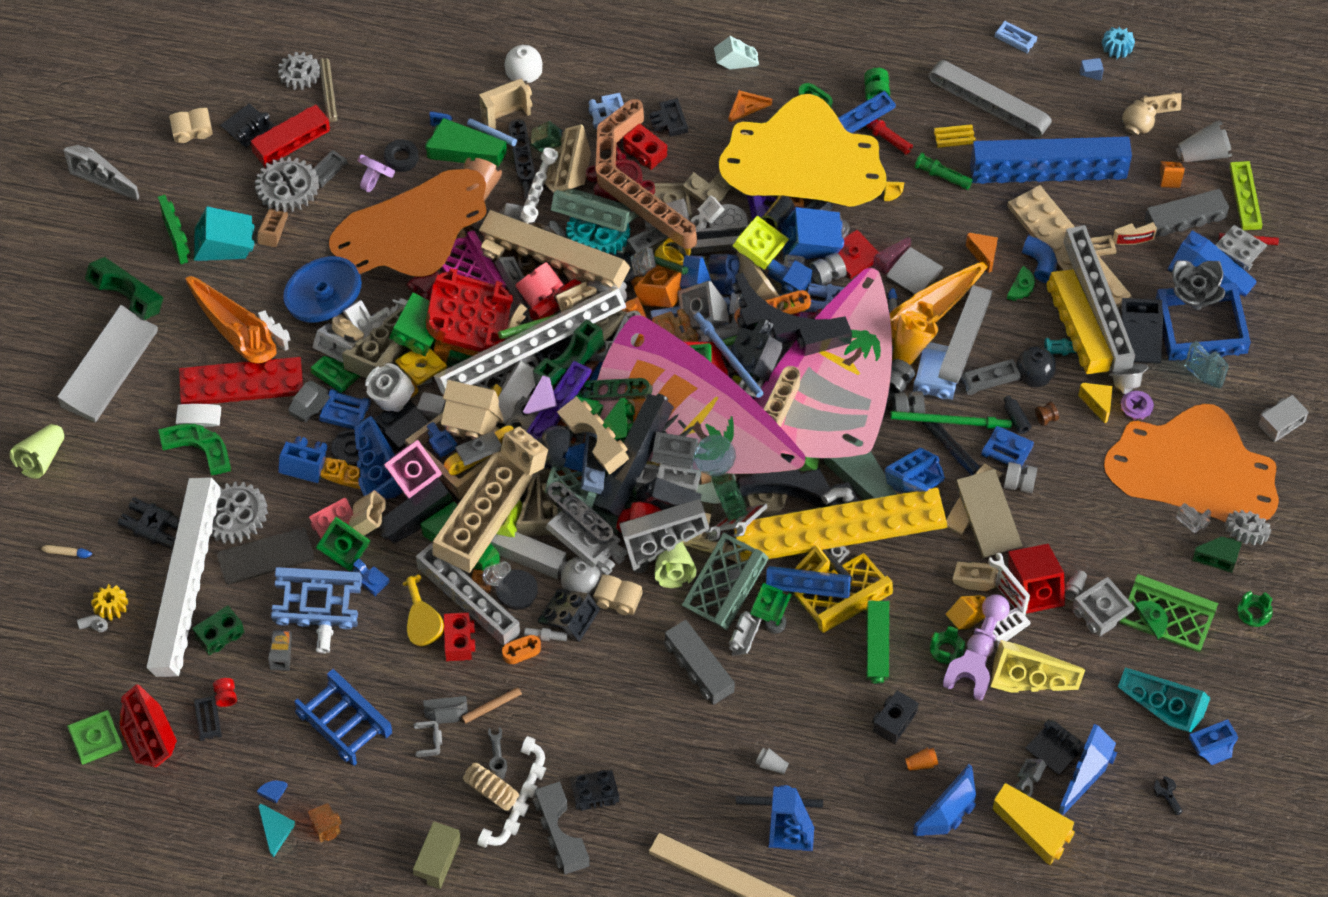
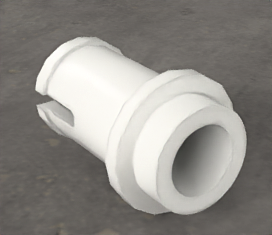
M320 625L319 629L316 630L318 634L316 651L319 653H329L333 630L329 625Z

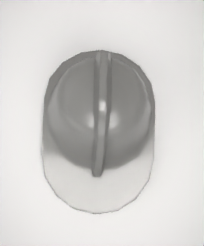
M1133 364L1132 369L1113 372L1109 375L1113 378L1114 386L1121 389L1123 394H1127L1134 388L1140 387L1142 374L1148 369V365Z

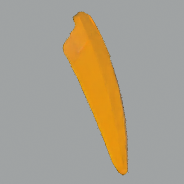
M977 263L950 275L914 294L911 299L894 308L889 314L892 345L894 346L901 313L905 314L906 311H915L927 316L926 320L929 323L932 321L936 323L964 296L987 268L985 263Z

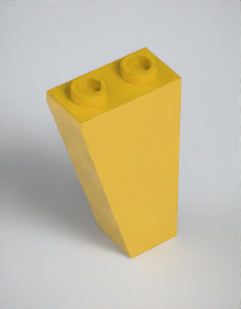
M1006 783L994 800L992 809L1047 864L1051 865L1054 859L1059 860L1064 851V848H1062L1065 842L1069 843L1075 833L1072 830L1073 821Z

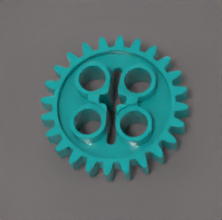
M570 217L569 222H567L566 236L567 239L607 254L611 252L615 255L616 250L622 251V246H627V239L630 238V228L628 223L626 231L621 232Z

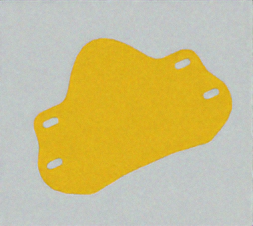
M803 94L791 99L766 123H737L733 128L730 143L721 154L719 161L722 177L731 186L750 196L785 195L823 200L852 207L875 199L881 195L886 185V173L879 159L878 141L872 136L852 134L846 131L830 106L824 100L812 94ZM743 129L752 130L754 134L743 135L740 131ZM858 143H869L871 148H860ZM736 158L740 160V163H728L727 159ZM866 174H877L879 178L869 179L866 177Z

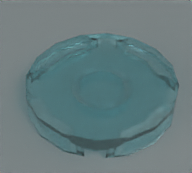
M717 434L709 435L702 439L694 454L697 467L704 474L713 477L721 476L728 472L736 459V450L732 442Z

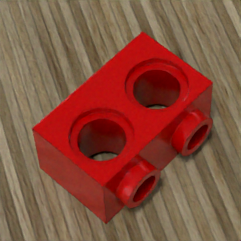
M640 123L623 136V148L626 153L633 155L641 165L647 166L650 170L667 157V144Z
M469 612L444 614L446 661L472 660L471 652H476L475 639H471V633H475L474 620H470ZM463 626L462 629H456L455 627ZM460 644L464 645V647L457 648L456 646Z

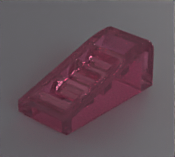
M907 237L877 253L874 256L873 266L883 274H887L900 257L911 247V238Z

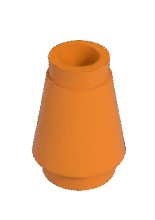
M927 747L909 758H905L909 771L930 769L939 764L934 748L928 749Z

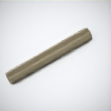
M328 58L320 59L326 117L330 123L336 122L337 113L330 60Z

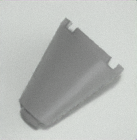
M1220 120L1215 121L1180 142L1178 148L1175 149L1178 159H1182L1183 162L1231 157L1232 154L1228 152L1231 150L1227 133L1225 129L1221 130L1219 126L1222 125V122Z

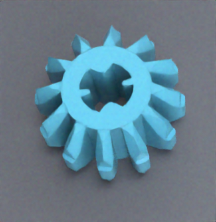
M1120 26L1117 29L1111 27L1109 31H1106L1102 39L1104 52H1109V57L1115 55L1117 59L1119 56L1125 58L1127 54H1131L1135 43L1132 33L1128 32L1127 28L1122 30Z

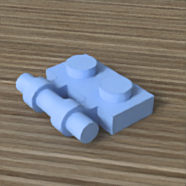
M620 93L601 96L602 103L597 104L594 99L588 102L590 106L588 108L589 113L593 116L594 120L592 123L595 129H597L600 122L624 105ZM605 112L606 116L601 117L600 113Z

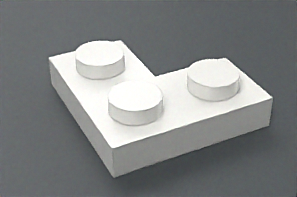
M362 300L343 310L346 318L364 333V338L370 335V331L373 328L380 327L383 321L391 315L388 307H385L370 316Z

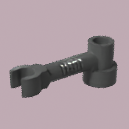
M499 727V734L492 735L489 728L488 737L492 741L493 758L489 763L490 772L503 780L506 776L507 762L501 756L500 740L502 739V729Z

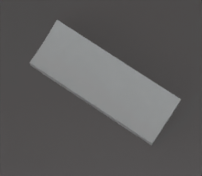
M120 305L58 395L61 408L96 422L157 333V326L146 320L143 321Z

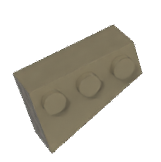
M542 469L533 474L526 500L523 503L520 517L516 523L517 532L522 535H553L546 529V526L558 515V507L547 498V493H544L551 469Z

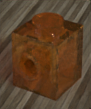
M329 803L308 811L310 822L320 842L333 840L340 834L339 825L342 824L337 812H332Z

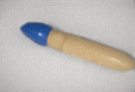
M54 545L41 547L42 551L51 554L78 556L79 558H87L92 555L90 551L83 548L76 549Z

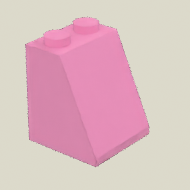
M418 440L409 444L384 464L408 499L442 475Z

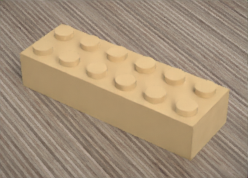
M499 451L494 453L434 539L433 556L470 573L501 525L507 519L511 510L530 485L532 474L528 476Z

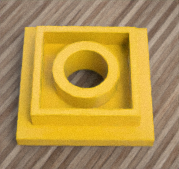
M431 349L428 350L426 356L416 354L411 350L395 360V363L417 386L447 368V365ZM423 363L426 366L422 368L417 367L416 365Z

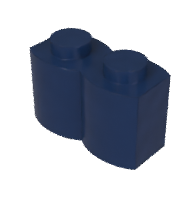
M711 254L709 276L720 295H732L734 293L732 284L735 283V274H738L740 267L738 255Z

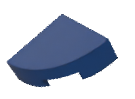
M270 781L262 785L257 790V793L277 803L288 785L283 781Z

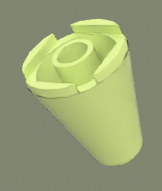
M50 424L14 445L10 450V459L14 466L17 467L19 465L23 469L21 473L30 478L39 479L43 476L64 440L62 428L58 425Z
M683 542L678 543L673 550L669 552L666 550L656 556L654 576L662 587L679 588L682 587V583L688 581L689 584L695 578L696 566Z

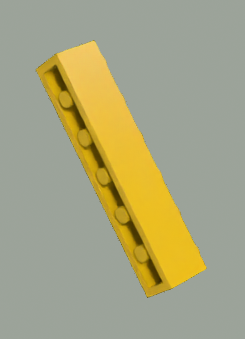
M1074 269L1051 272L1049 281H1047V290L1049 293L1051 292L1054 306L1059 311L1060 320L1064 322L1067 336L1071 338L1073 349L1079 356L1080 365L1084 368L1086 374L1109 371L1113 356Z

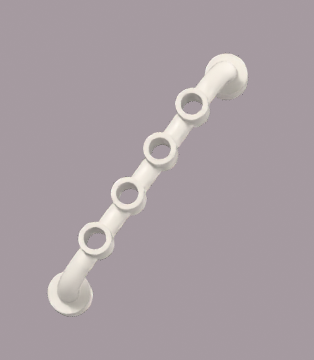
M545 148L541 155L543 162L539 172L536 173L532 181L528 198L520 215V219L524 223L534 222L538 215L536 206L547 179L546 172L549 165L554 164L558 157L557 151L552 148Z
M527 736L521 748V752L530 755L531 752L535 753L536 760L531 767L527 780L523 784L520 795L513 806L501 835L492 837V831L484 828L477 845L484 848L487 845H502L511 834H517L520 823L517 822L519 815L525 816L529 807L525 802L528 797H534L535 789L538 787L534 783L537 778L541 780L546 771V768L543 767L545 760L544 751L535 744L536 739Z

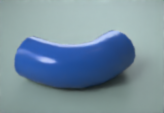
M1028 235L1022 254L1036 259L1038 265L1034 276L1037 280L1047 283L1051 272H1056L1058 262L1055 252L1044 241Z

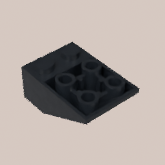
M1122 298L1119 314L1135 353L1134 362L1161 363L1162 300Z

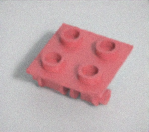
M343 498L309 516L312 522L311 527L314 531H317L320 539H322L335 517L349 525V520L353 516V510L347 499Z

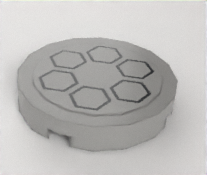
M724 204L722 207L725 210L712 224L709 223V228L745 225L748 223L747 215L743 209L736 205Z

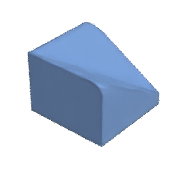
M1101 59L1082 60L1080 75L1101 80L1103 74Z

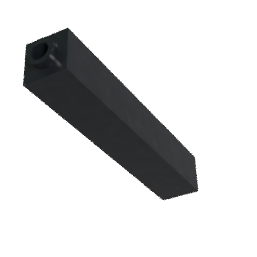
M648 393L623 443L628 449L626 454L629 460L614 472L608 474L604 482V489L601 494H598L594 505L603 512L620 517L653 451L656 432L662 433L674 408L668 402L669 399L662 394L655 396Z

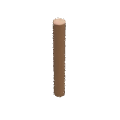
M517 687L461 716L463 722L466 724L522 695L521 690Z

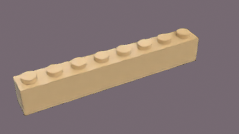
M492 210L489 211L479 229L484 236V240L488 239L494 243H499L507 250L515 249L523 256L531 255L539 262L544 263V261H547L555 268L561 269L563 267L573 275H578L579 273L584 275L589 281H601V284L608 288L613 286L619 289L630 269L625 260Z

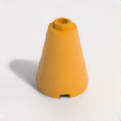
M906 311L905 314L901 313L892 352V361L900 359L911 365L936 336L938 327L935 322L929 323L926 320L927 316L915 311Z

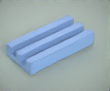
M1006 21L1002 23L995 33V38L1025 53H1028L1029 49L1037 41L1036 36Z

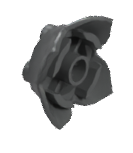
M1177 260L1172 271L1175 285L1173 290L1183 303L1195 310H1199L1224 298L1225 290L1220 286L1223 279V269L1220 261H1205L1197 267L1185 260Z

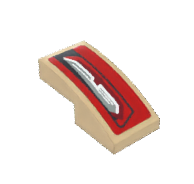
M1153 222L1135 229L1132 223L1114 231V244L1133 245L1154 240L1157 227Z

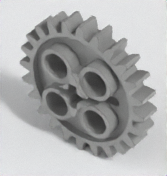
M281 157L278 163L276 160H273V165L266 163L267 169L261 168V174H257V180H255L258 199L262 200L263 205L268 204L269 209L275 206L276 212L280 208H283L284 213L287 211V208H290L292 212H294V207L301 210V204L308 206V200L313 201V195H317V189H319L316 170L312 169L311 164L306 166L305 160L299 163L298 158L291 161V158L288 157L287 161H284Z
M234 482L233 487H230L228 483H226L225 489L220 487V496L216 504V515L213 518L212 533L209 537L214 536L216 541L222 539L224 544L230 539L231 543L234 544L235 539H238L241 543L244 536L250 539L249 534L251 532L257 534L256 527L263 528L261 522L266 521L265 515L268 514L266 509L268 507L263 494H260L259 489H254L252 484L246 487L245 482H242L240 486Z

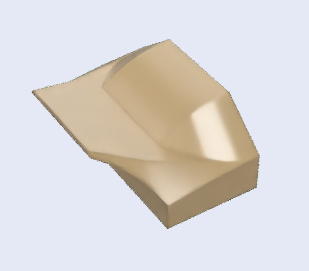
M957 562L952 580L954 584L964 589L988 591L995 588L998 570L987 563Z

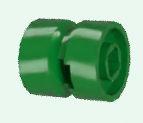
M872 68L866 71L864 74L866 100L868 101L883 91L890 97L889 73L882 68Z

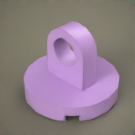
M361 154L357 160L368 166L360 184V188L367 192L372 191L381 173L391 178L395 174V170Z

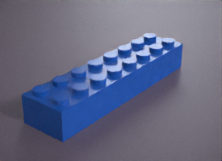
M1129 137L973 141L970 161L972 183L1127 179L1132 153Z

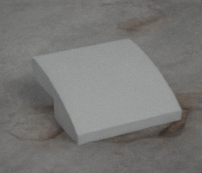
M910 247L890 270L887 278L912 294H916L927 288L930 283L933 284L943 267Z

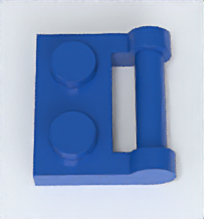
M331 389L329 392L330 398L324 405L319 418L320 421L354 429L355 426L363 421L366 411L370 407L371 400L340 394L338 391ZM336 401H339V402H343V403H346V404L358 406L359 409H358V408H355V407H351V406H347V405L335 403V402H336Z
M996 426L989 441L984 446L981 456L986 458L989 456L1007 465L1009 462L1017 463L1022 467L1034 442ZM993 448H995V449H997V450H999V451H1002V452H1004V453H1006V454H1008V455H1011V456L1017 458V460H1016V459H1013V458H1011V457H1009V456H1007V455H1004V454H1002V453H1000V452H997V451L993 450Z

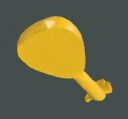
M410 576L407 578V581L402 583L403 586L408 585L413 601L408 617L407 633L413 644L416 646H426L435 642L443 635L444 622L434 608L421 601L416 585L422 579L421 576Z

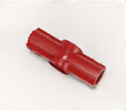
M574 278L530 308L529 312L532 320L535 321L549 317L558 312L560 307L554 300L556 295L582 283Z

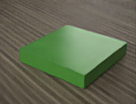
M108 710L67 726L82 765L123 749Z

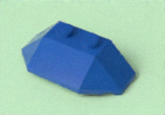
M923 448L915 450L885 469L887 484L892 486L895 491L901 493L926 492L945 479L942 467L939 464V457Z
M970 764L965 767L925 814L914 824V835L948 834L952 828L955 830L961 824V818L965 813L970 814L976 806L974 803L976 791L973 769Z

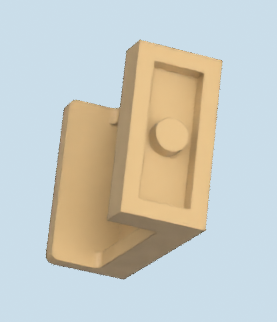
M521 78L479 94L481 119L484 124L496 129L495 119L523 109L527 116L531 115V107L533 105L530 99V95H532L530 86L528 84L525 85Z

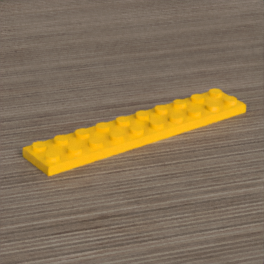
M932 488L926 492L915 491L755 519L746 527L743 536L735 538L764 552L769 559L807 553L815 546H819L823 550L947 528V521L938 488ZM748 550L740 552L741 562L747 561L752 552Z

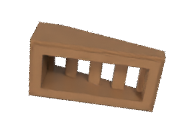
M275 209L268 210L258 231L259 244L271 247L277 246L288 217V212L284 213L280 210L276 212Z

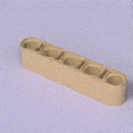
M787 366L782 370L764 408L780 427L800 387V371L795 366Z

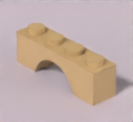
M576 396L557 413L573 434L591 432L597 435V443L592 452L603 468L611 474L629 460L626 454L628 449L621 440L617 442L614 439L616 436L609 427L605 429L602 426L604 422L598 414L593 416L590 412L592 408L585 400L581 402Z

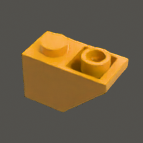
M982 595L961 596L946 613V616L959 630L970 629L985 618L982 605L986 597Z

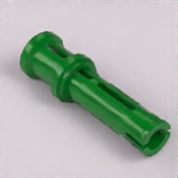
M923 152L916 160L914 168H920L928 172L930 176L936 175L967 191L972 185V178L945 167L937 159L933 160L926 157Z

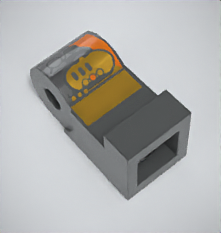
M273 630L268 659L270 670L290 671L291 631ZM275 662H283L284 664L279 665Z

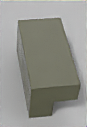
M433 821L413 868V874L427 879V885L441 889L460 844L459 830Z

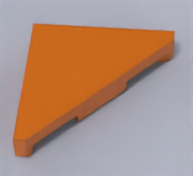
M739 90L728 121L733 122L771 106L773 99Z

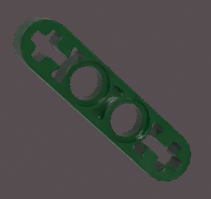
M645 378L587 380L577 396L596 401L619 400L620 398L644 399L648 393H652L653 388L651 383ZM643 384L646 386V388H644L642 392H640L638 389H633V386L635 388H642ZM621 385H627V391L624 394H619L618 388ZM608 386L607 393L599 395L600 387ZM584 387L587 388L588 390H590V391H585V392H584V395H582V394L580 393V391H583V390H584Z

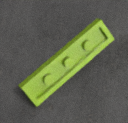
M1250 161L1230 162L1229 168L1242 230L1262 229L1263 224Z

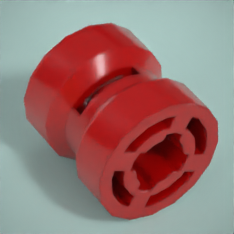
M221 678L213 683L214 692L217 694L215 696L217 706L228 707L237 702L236 693L233 692L235 689L233 679Z

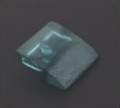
M1198 341L1190 344L1185 367L1203 382L1219 389L1223 387L1229 367L1226 361L1217 351L1209 355Z

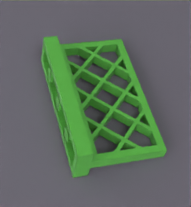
M1137 574L1128 599L1131 604L1133 602L1135 607V603H1137L1134 598L1136 591L1145 594L1148 601H1165L1168 608L1164 610L1166 613L1170 611L1174 619L1173 622L1168 623L1167 628L1176 624L1181 634L1174 637L1169 635L1166 629L1161 638L1200 652L1218 603ZM1179 607L1184 608L1188 615L1177 619L1173 610ZM1138 610L1140 620L1133 622L1127 620L1126 617L1120 620L1121 624L1154 636ZM1200 614L1208 617L1207 623L1199 627L1193 618ZM1190 619L1194 629L1184 632L1180 622ZM1197 632L1200 638L1199 644L1190 643L1187 635Z

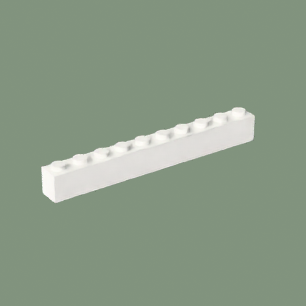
M609 288L434 375V378L443 395L448 380L471 385L572 335L586 319L596 323L626 308L619 289Z
M189 478L147 663V669L156 677L179 676L180 669L183 666L184 650L187 647L188 632L192 626L191 618L196 607L195 600L197 591L200 589V577L204 570V559L208 552L209 536L212 533L213 518L216 515V504L220 496V487L212 478Z

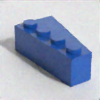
M787 785L774 787L769 848L813 851L814 825L797 789Z

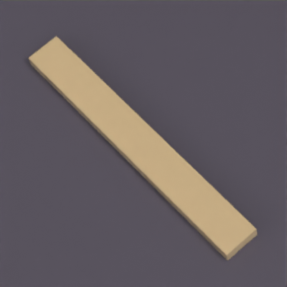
M661 833L658 834L649 850L650 855L740 897H795Z

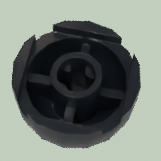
M1041 346L1026 348L1020 353L1016 361V366L1021 375L1019 380H1023L1030 387L1045 386L1055 376V358L1050 351Z
M550 426L543 431L541 437H537L536 440L548 449L545 460L546 464L554 467H564L566 458L562 457L565 455V452H568L570 432L568 426Z

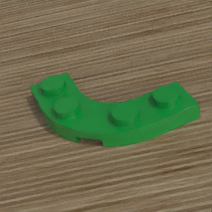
M181 424L158 429L163 451L182 446H194L205 453L211 476L231 471L226 446L217 433H213L205 429L204 426L197 424Z

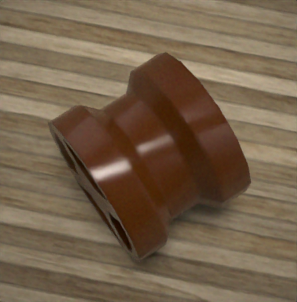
M1050 401L1043 407L1038 406L1035 408V415L1041 426L1047 425L1050 421L1055 422L1059 420L1058 410L1053 402Z

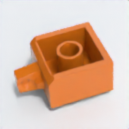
M654 264L645 276L635 277L631 283L642 305L673 308L679 301L678 291L682 290L680 287L682 274Z

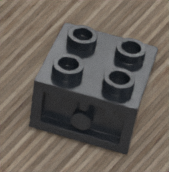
M557 589L537 621L542 625L564 628L573 641L580 642L600 611V608L588 593Z

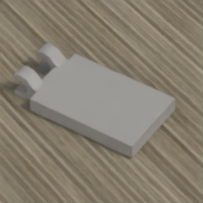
M573 501L566 506L570 511L578 509V505ZM562 511L546 526L548 531L592 568L598 565L603 575H609L615 566L614 562L608 559L611 555L613 560L620 564L628 554L624 548L618 545L620 539L614 534L609 543L599 544ZM590 515L582 517V521L586 525H591L594 522ZM598 522L596 526L592 529V531H595V528L598 529ZM606 530L603 531V532L600 531V535H599V536H600V537H603V536H606V537H607L608 531H606Z

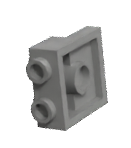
M1108 577L1077 596L1073 603L1074 614L1078 618L1083 617L1087 622L1088 630L1092 634L1097 633L1099 637L1114 628L1119 620L1132 613L1135 608Z

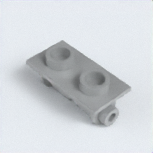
M747 611L740 615L736 625L739 630H734L729 641V649L733 651L732 656L748 654L762 620L761 618H752L750 612Z

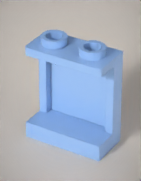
M930 342L922 351L913 391H922L923 395L953 400L957 383L938 378L949 346Z

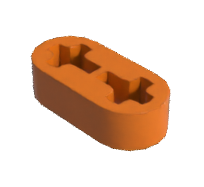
M528 635L507 643L502 649L503 660L508 664H516L538 655L541 651L540 639L535 635ZM528 643L535 645V648L531 649L530 646L528 647ZM512 650V652L515 653V656H511V654H508V651Z

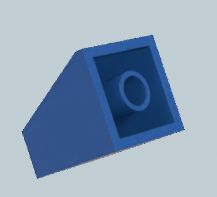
M796 207L781 224V233L789 239L783 247L784 260L822 258L834 252L839 253L844 246V239L841 234L842 220H840V212Z

